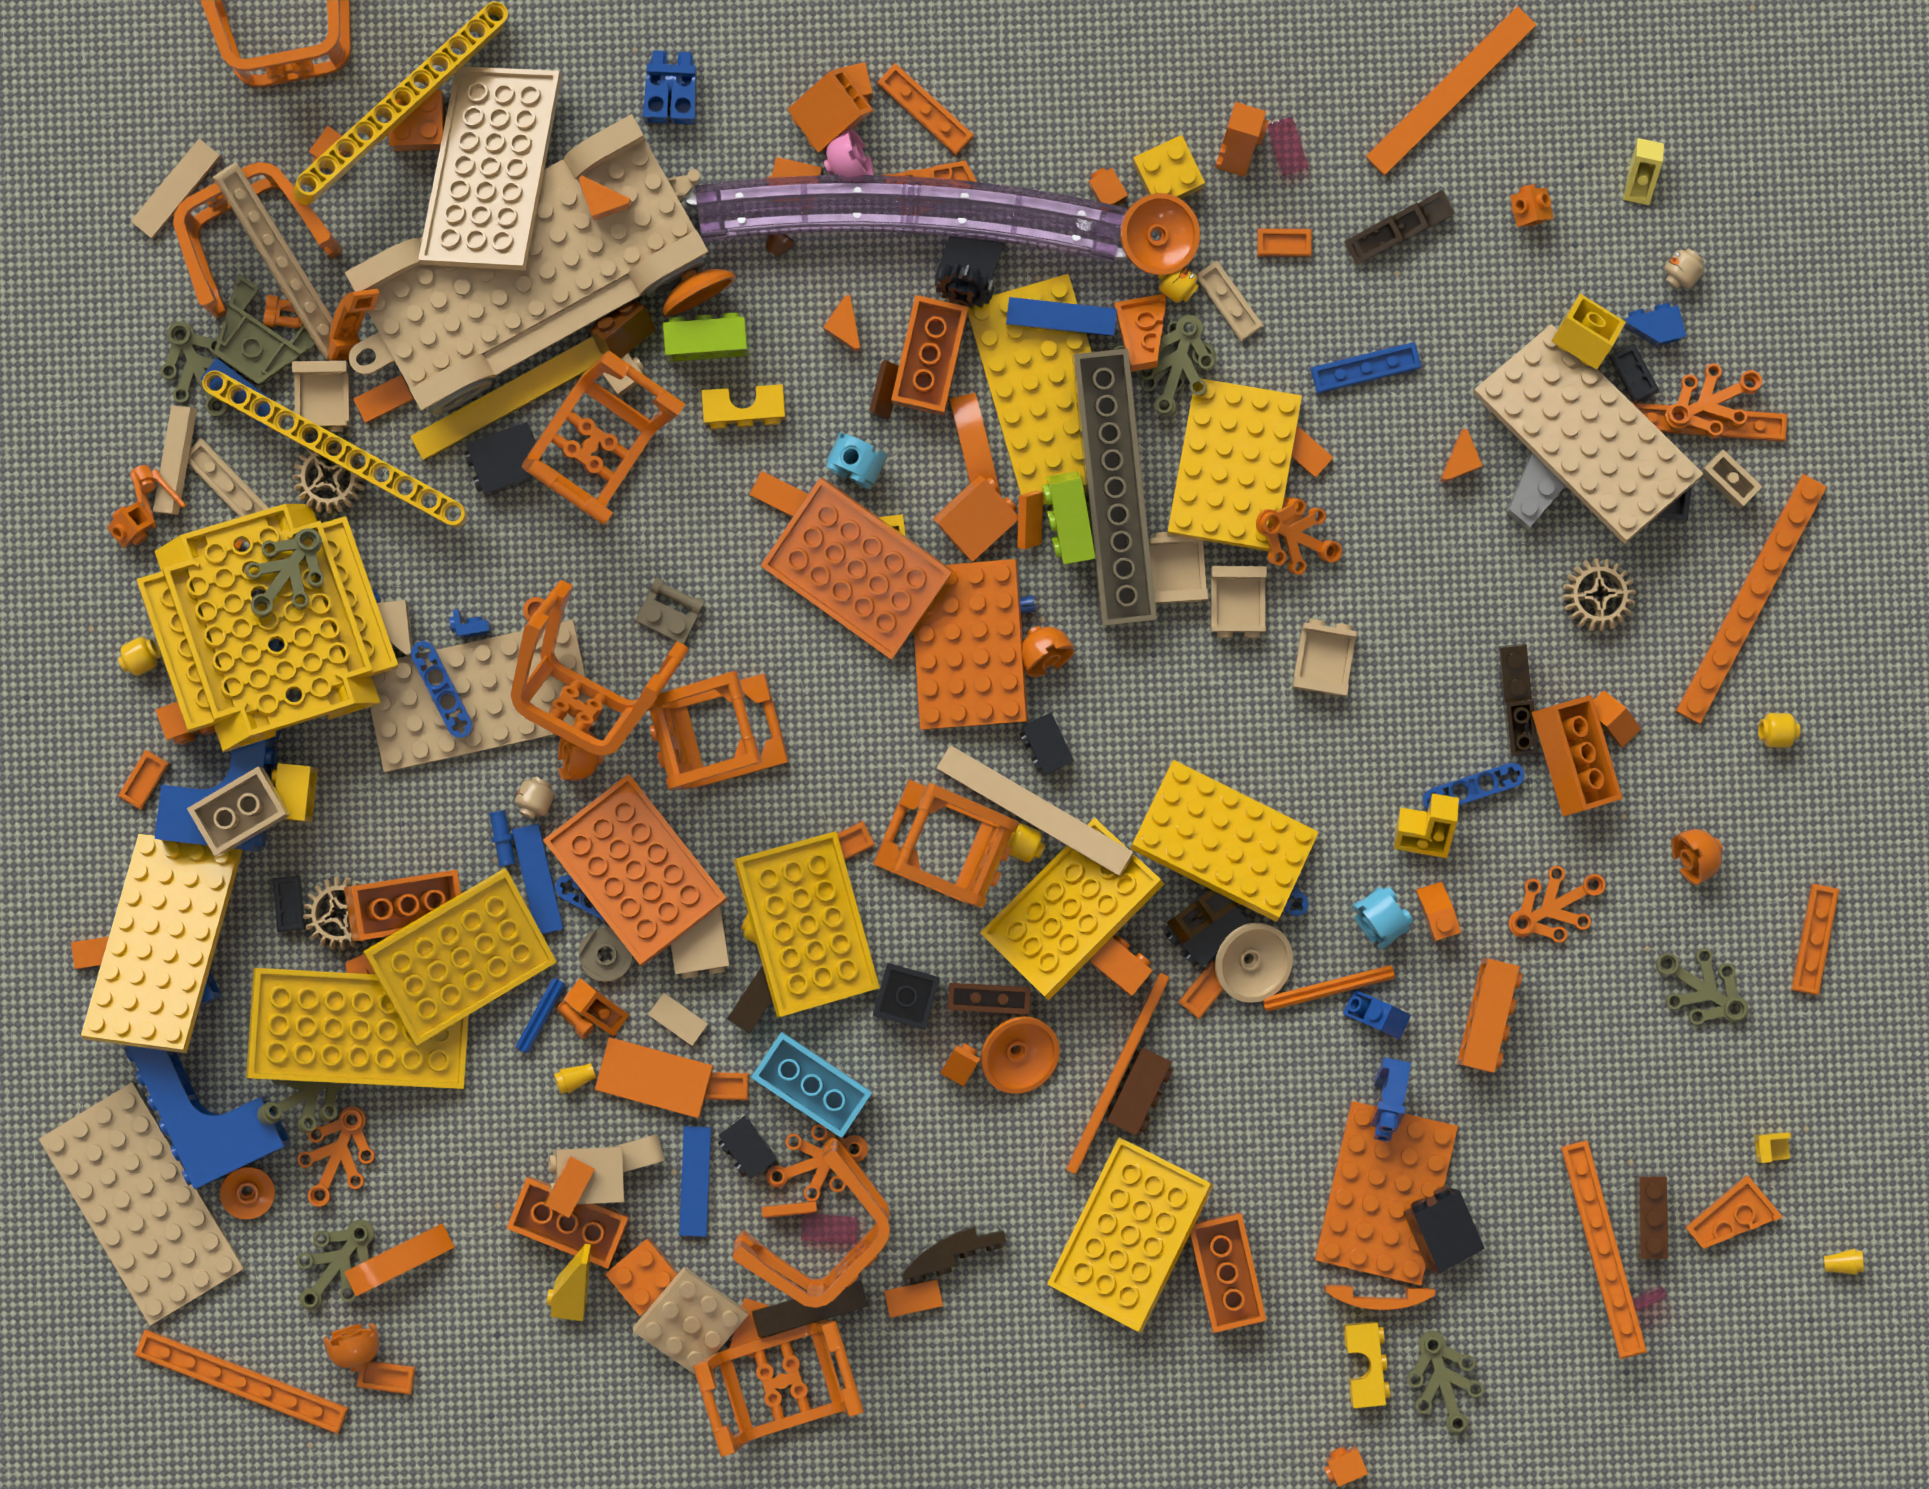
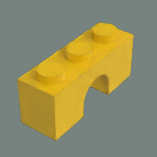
M783 384L756 386L755 402L745 409L737 408L731 403L729 388L702 390L705 426L710 425L712 430L727 428L726 424L737 423V427L745 428L752 427L753 422L764 421V425L772 426L779 425L780 420H786Z
M1376 1321L1343 1324L1346 1352L1362 1353L1366 1355L1369 1361L1368 1370L1363 1376L1349 1378L1351 1406L1353 1408L1386 1405V1398H1390L1389 1382H1384L1383 1371H1387L1386 1354L1381 1355L1380 1344L1385 1343L1383 1327H1378Z

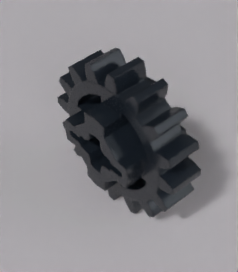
M956 263L954 268L949 264L946 265L945 269L940 268L935 281V286H937L936 292L942 293V299L948 298L949 303L957 302L959 305H966L971 309L974 308V305L982 308L984 304H989L995 287H993V280H987L988 274H981L979 268L972 270L970 265H966L964 268L959 263Z

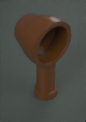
M755 212L750 219H757L762 217L761 214ZM782 231L764 232L768 235L765 248L777 257L785 254L795 244V241Z

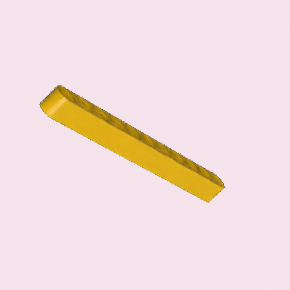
M496 1L487 4L298 176L293 189L295 200L303 205H310L315 202L430 95L498 35L508 17L505 5ZM488 15H495L500 21H493ZM470 32L479 33L481 38L473 37ZM451 49H459L463 54L457 55ZM439 65L444 69V71H436L433 68V66ZM421 82L426 88L420 89L414 83ZM402 99L407 105L401 106L395 100ZM383 116L387 118L389 122L382 123L378 121L376 117ZM364 133L368 135L370 139L362 140L361 138H359L358 134ZM339 151H347L351 157H343L339 154ZM320 168H328L332 174H323ZM308 185L313 191L305 192L300 186Z
M210 371L204 376L202 381L203 387L214 398L450 527L459 528L466 523L468 518L467 511L454 499L222 372ZM222 378V388L218 391L211 390L210 385L213 379ZM239 391H245L247 393L246 400L241 404H236L234 401L235 394ZM262 404H269L271 408L270 413L265 417H260L258 415V408ZM293 417L294 426L289 430L282 429L281 423L283 419ZM310 430H317V440L313 443H307L305 440L306 433ZM333 443H341L342 445L341 453L337 456L329 454V447ZM357 456H364L366 459V463L361 469H355L352 464ZM381 469L389 470L390 475L385 482H378L376 479V474ZM404 482H412L413 491L409 495H402L400 493V487ZM432 494L436 495V505L432 508H426L424 506L425 497ZM452 508H459L461 510V516L456 521H449L447 518L448 511Z

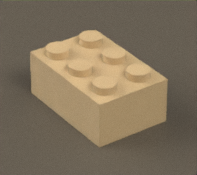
M259 766L187 808L213 855L217 857L226 854L291 815L264 768Z

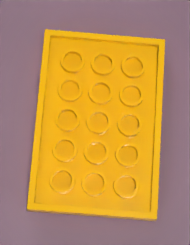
M1202 379L1207 384V391L1202 396L1192 394L1167 534L1270 551L1267 537L1261 535L1256 528V519L1259 513L1265 509H1272L1277 512L1283 507L1302 395ZM1195 384L1194 391L1201 392L1203 384Z
M1173 760L1130 849L1277 922L1319 832Z
M1095 817L1088 824L1091 828L1126 847ZM1066 846L980 934L1049 1001L1164 885V882L1135 855H1133L1120 877L1073 848Z
M836 831L733 859L777 1017L880 988Z
M505 868L363 951L416 1046L557 962L509 872Z
M1119 1137L1047 1285L1142 1333L1214 1184Z

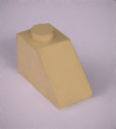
M406 600L377 603L390 642L407 656H411L413 641L409 603Z

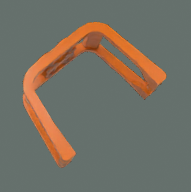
M200 0L222 58L233 68L235 75L244 84L249 86L268 87L329 75L341 70L347 64L351 55L350 0H327L328 34L322 43L248 59H241L230 27L224 1ZM326 55L330 58V61L313 64L312 59L321 58ZM266 69L267 74L254 75L249 71Z
M257 162L241 169L247 180L259 175L266 177L251 184L257 196L271 189L282 190L304 220L317 243L322 249L324 248L331 259L342 253L343 249L338 241H336L310 206L300 204L295 200L293 196L294 186L278 167L270 163ZM214 183L187 197L179 204L174 213L173 225L198 302L211 315L219 319L226 316L227 308L214 281L199 237L200 231L206 223L232 210L217 184ZM207 203L208 208L202 210L196 216L191 213L195 208Z
M608 350L584 372L529 452L522 464V468L548 488H551L595 520L605 525L613 514L612 511L606 508L609 500L652 436L666 423L678 416L685 403ZM604 372L619 380L623 379L626 375L656 396L652 403L660 411L649 420L596 383L595 380ZM583 393H586L641 432L629 450L618 443L615 435L606 434L596 427L592 419H583L572 411ZM565 420L576 426L579 435L589 436L588 439L582 442L581 447L577 441H568L557 433ZM550 442L561 448L564 457L574 458L584 465L587 473H597L608 481L597 499L539 460ZM598 444L602 451H612L622 458L614 472L603 465L600 457L591 456L598 449Z
M560 580L524 627L511 690L512 703L516 710L529 721L587 752L596 755H610L618 750L656 700L688 654L689 649L677 641L666 656L658 674L654 673L637 700L623 698L562 665L557 660L554 652L562 617L573 585L566 581ZM545 630L540 654L541 662L528 678L533 654ZM551 674L557 680L567 684V686L562 688L559 699L553 700L549 713L534 706L530 701ZM578 691L591 698L584 704L582 701L577 700L579 696ZM604 704L622 714L605 739L599 740L587 733L592 723L599 717ZM567 713L575 718L573 726L563 721Z
M732 671L660 693L647 710L650 711L653 725L650 726L652 738L654 741H658L660 752H657L658 761L662 768L665 767L667 773L666 783L668 790L693 789L789 763L766 674L764 673L740 680L738 671ZM743 693L756 704L762 702L772 739L766 740L761 756L755 735L751 731L743 698H745ZM724 697L733 703L742 739L739 740L734 758L703 767L687 707Z
M908 779L873 864L961 902L983 909L987 901L985 897L989 887H995L999 881L1001 872L997 871L1000 861H1007L1012 847L1008 846V842L1012 833L1016 832L1020 822L928 782V785L924 786ZM944 806L981 822L956 884L921 870L918 852L914 849L929 813L933 814ZM918 807L919 810L906 841L902 844L899 851L898 845L893 842L907 808L914 810Z
M831 1136L824 1143L823 1149L826 1152L823 1154V1161L850 1188L876 1221L875 1225L826 1276L819 1279L808 1277L774 1254L744 1229L736 1237L733 1249L734 1261L804 1306L814 1308L829 1304L846 1287H850L859 1277L858 1274L865 1267H869L878 1257L877 1254L888 1241L890 1232V1212L887 1201L837 1136Z
M824 1319L717 1352L693 1365L720 1457L735 1453L748 1441L840 1412L848 1414L849 1417L864 1412L837 1322ZM809 1335L812 1336L832 1401L812 1409L807 1398L808 1386L802 1381L799 1371L800 1360L794 1355L790 1341ZM780 1345L784 1358L782 1367L788 1373H779L776 1377H773L774 1368L768 1363L764 1349ZM830 1352L835 1353L845 1386L843 1389L840 1387ZM754 1353L758 1366L756 1375L762 1380L765 1390L764 1401L771 1408L774 1418L773 1421L752 1427L732 1359ZM718 1366L720 1367L739 1428V1432L734 1435L729 1424L722 1425L712 1393V1389L717 1387L714 1369ZM791 1384L790 1393L796 1398L800 1412L784 1417L780 1404L782 1394L777 1388L785 1389Z

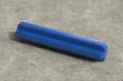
M557 978L551 980L516 1044L518 1050L524 1053L530 1052L565 988L564 982Z

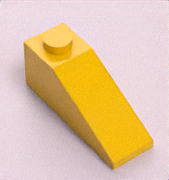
M585 1244L556 1278L554 1289L548 1290L546 1305L551 1306V1317L583 1321L588 1296L591 1244Z

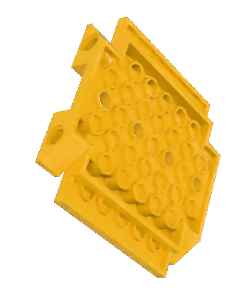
M283 504L178 536L155 550L161 572L136 579L187 732L215 725L214 728L223 753L275 737L277 730L325 715L330 720L378 705L381 702L373 679L370 676L398 668L397 659L346 516L321 523V521H317L313 508L308 507L306 504ZM306 528L317 531L322 539L321 548L316 555L319 569L324 575L323 585L319 588H312L308 585L307 577L310 572L306 557H304L299 564L304 592L309 598L308 606L303 610H297L293 607V590L289 578L273 601L272 613L265 618L256 617L251 611L252 592L257 589L266 592L279 572L264 574L258 580H250L246 575L247 565L251 562L260 564L288 559L295 551L278 552L276 557L267 559L261 553V547L265 541L278 542L295 539L296 534ZM306 539L303 541V544L309 547L313 545V542L310 539ZM238 540H246L250 547L245 552H239L234 548V544ZM267 546L264 549L267 553L275 551L272 546ZM255 567L249 570L252 575H257L260 572ZM317 575L310 578L314 583H318L321 580ZM298 597L295 599V602L302 605L305 603V599ZM259 604L257 609L262 612L267 609V606ZM279 639L284 643V648L279 652H274L268 646L270 641ZM295 689L301 693L302 698L298 702H290L286 698V693L289 690Z

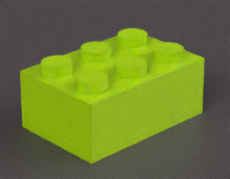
M739 313L723 314V318L712 319V315L696 316V320L685 321V317L669 318V322L663 323L665 356L668 362L749 356L747 323L744 316L739 317Z
M1075 471L1046 477L1047 484L1042 485L1045 501L1047 505L1051 504L1052 511H1047L1051 531H1056V537L1052 538L1056 558L1061 557L1063 565L1096 559L1083 483L1079 472Z

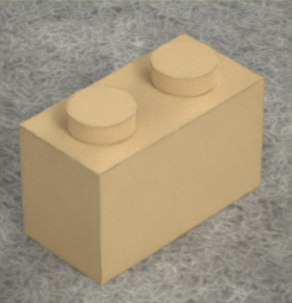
M1724 449L1718 452L1701 470L1704 473L1703 476L1737 509L1742 508L1762 488Z

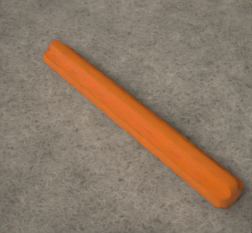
M1391 965L1275 994L1263 1000L1264 1009L1272 1011L1393 980L1395 978L1394 969Z

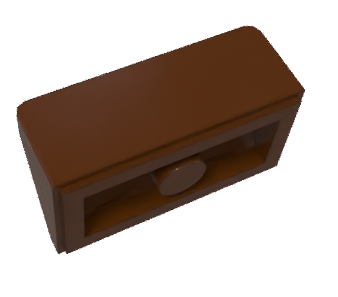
M887 360L881 362L869 408L870 415L889 419L893 409L891 399L899 368L898 365Z

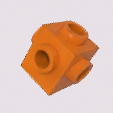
M1535 184L1526 185L1519 188V193L1510 196L1511 209L1517 227L1535 226L1554 219L1551 198L1547 188H1536Z
M137 501L126 508L123 506L112 515L113 520L107 526V529L124 549L131 544L135 546L141 544L148 537L146 533L155 523V520L142 504H138Z

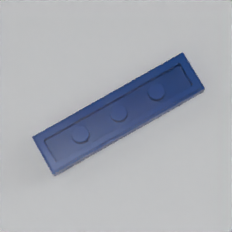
M1009 297L1006 325L1114 337L1117 309Z
M1411 342L1310 368L1317 395L1418 370L1422 367L1416 343Z
M539 823L513 829L512 833L532 917L542 934L564 929Z
M684 1126L679 1236L707 1237L711 1127Z

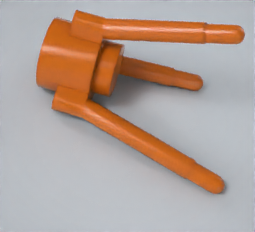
M141 465L131 471L130 477L134 484L138 504H143L153 519L154 516L147 493L155 489L156 481L182 508L186 507L183 500L161 477L158 469L152 471L149 466ZM154 523L151 528L155 529L156 524Z

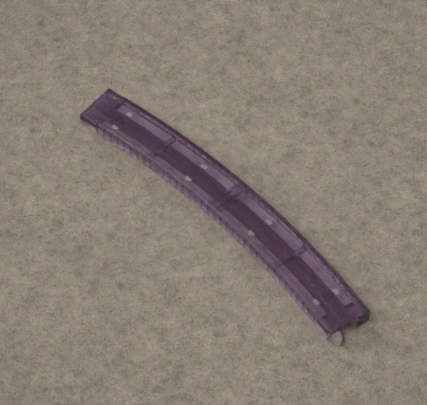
M843 175L792 176L695 185L696 195L686 199L687 206L698 207L703 242L790 233L890 232L997 241L1059 251L1114 263V260H1124L1127 258L1124 250L1118 247L1121 224L1127 208L1069 195L1000 184L885 175H861L857 177H846Z

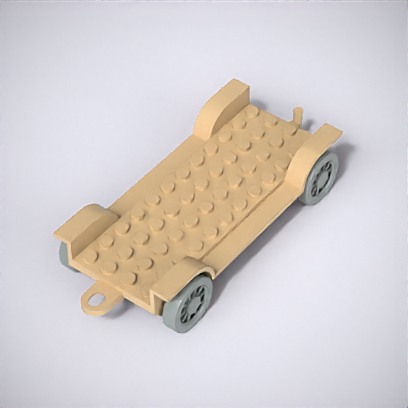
M631 114L590 136L571 149L564 156L563 160L544 169L526 270L421 265L418 258L423 237L406 240L378 253L344 272L354 291L378 289L380 292L374 310L367 311L378 332L357 343L351 349L349 354L350 365L359 374L370 375L396 362L420 410L422 411L429 407L433 414L439 415L453 410L483 393L491 386V378L640 297L644 292L646 296L653 297L673 289L682 281L681 276L693 269L698 273L705 267L706 263L702 256L709 252L681 205L683 199L694 186L700 183L699 171L691 169L686 176L666 178ZM582 175L630 198L632 201L631 207L593 221L579 182L580 176ZM364 349H372L376 354L375 361L365 366L359 365L356 360L357 356Z

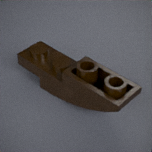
M1527 644L1498 646L1501 669L1499 671L1510 755L1538 753L1536 726L1532 712H1534V701L1531 695Z
M975 1226L944 1237L924 1250L909 1264L902 1273L903 1280L909 1279L910 1283L925 1280V1274L936 1272L937 1276L952 1272L951 1267L956 1266L954 1255L959 1254L961 1259L976 1255V1249L986 1247L988 1252L1002 1248L1001 1243L1006 1242L1004 1229L977 1236Z

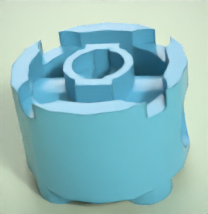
M840 432L826 460V468L832 470L833 474L843 479H846L847 475H849L850 479L856 481L857 485L870 490L871 486L875 485L888 455L880 449L877 453L874 446Z
M1377 887L1368 897L1357 901L1351 906L1352 912H1358L1354 918L1361 930L1372 943L1378 941L1377 947L1381 950L1390 946L1400 935L1408 933L1410 931L1409 925L1413 923V919L1408 911L1405 909L1401 910L1395 902L1398 899L1390 887L1385 889Z

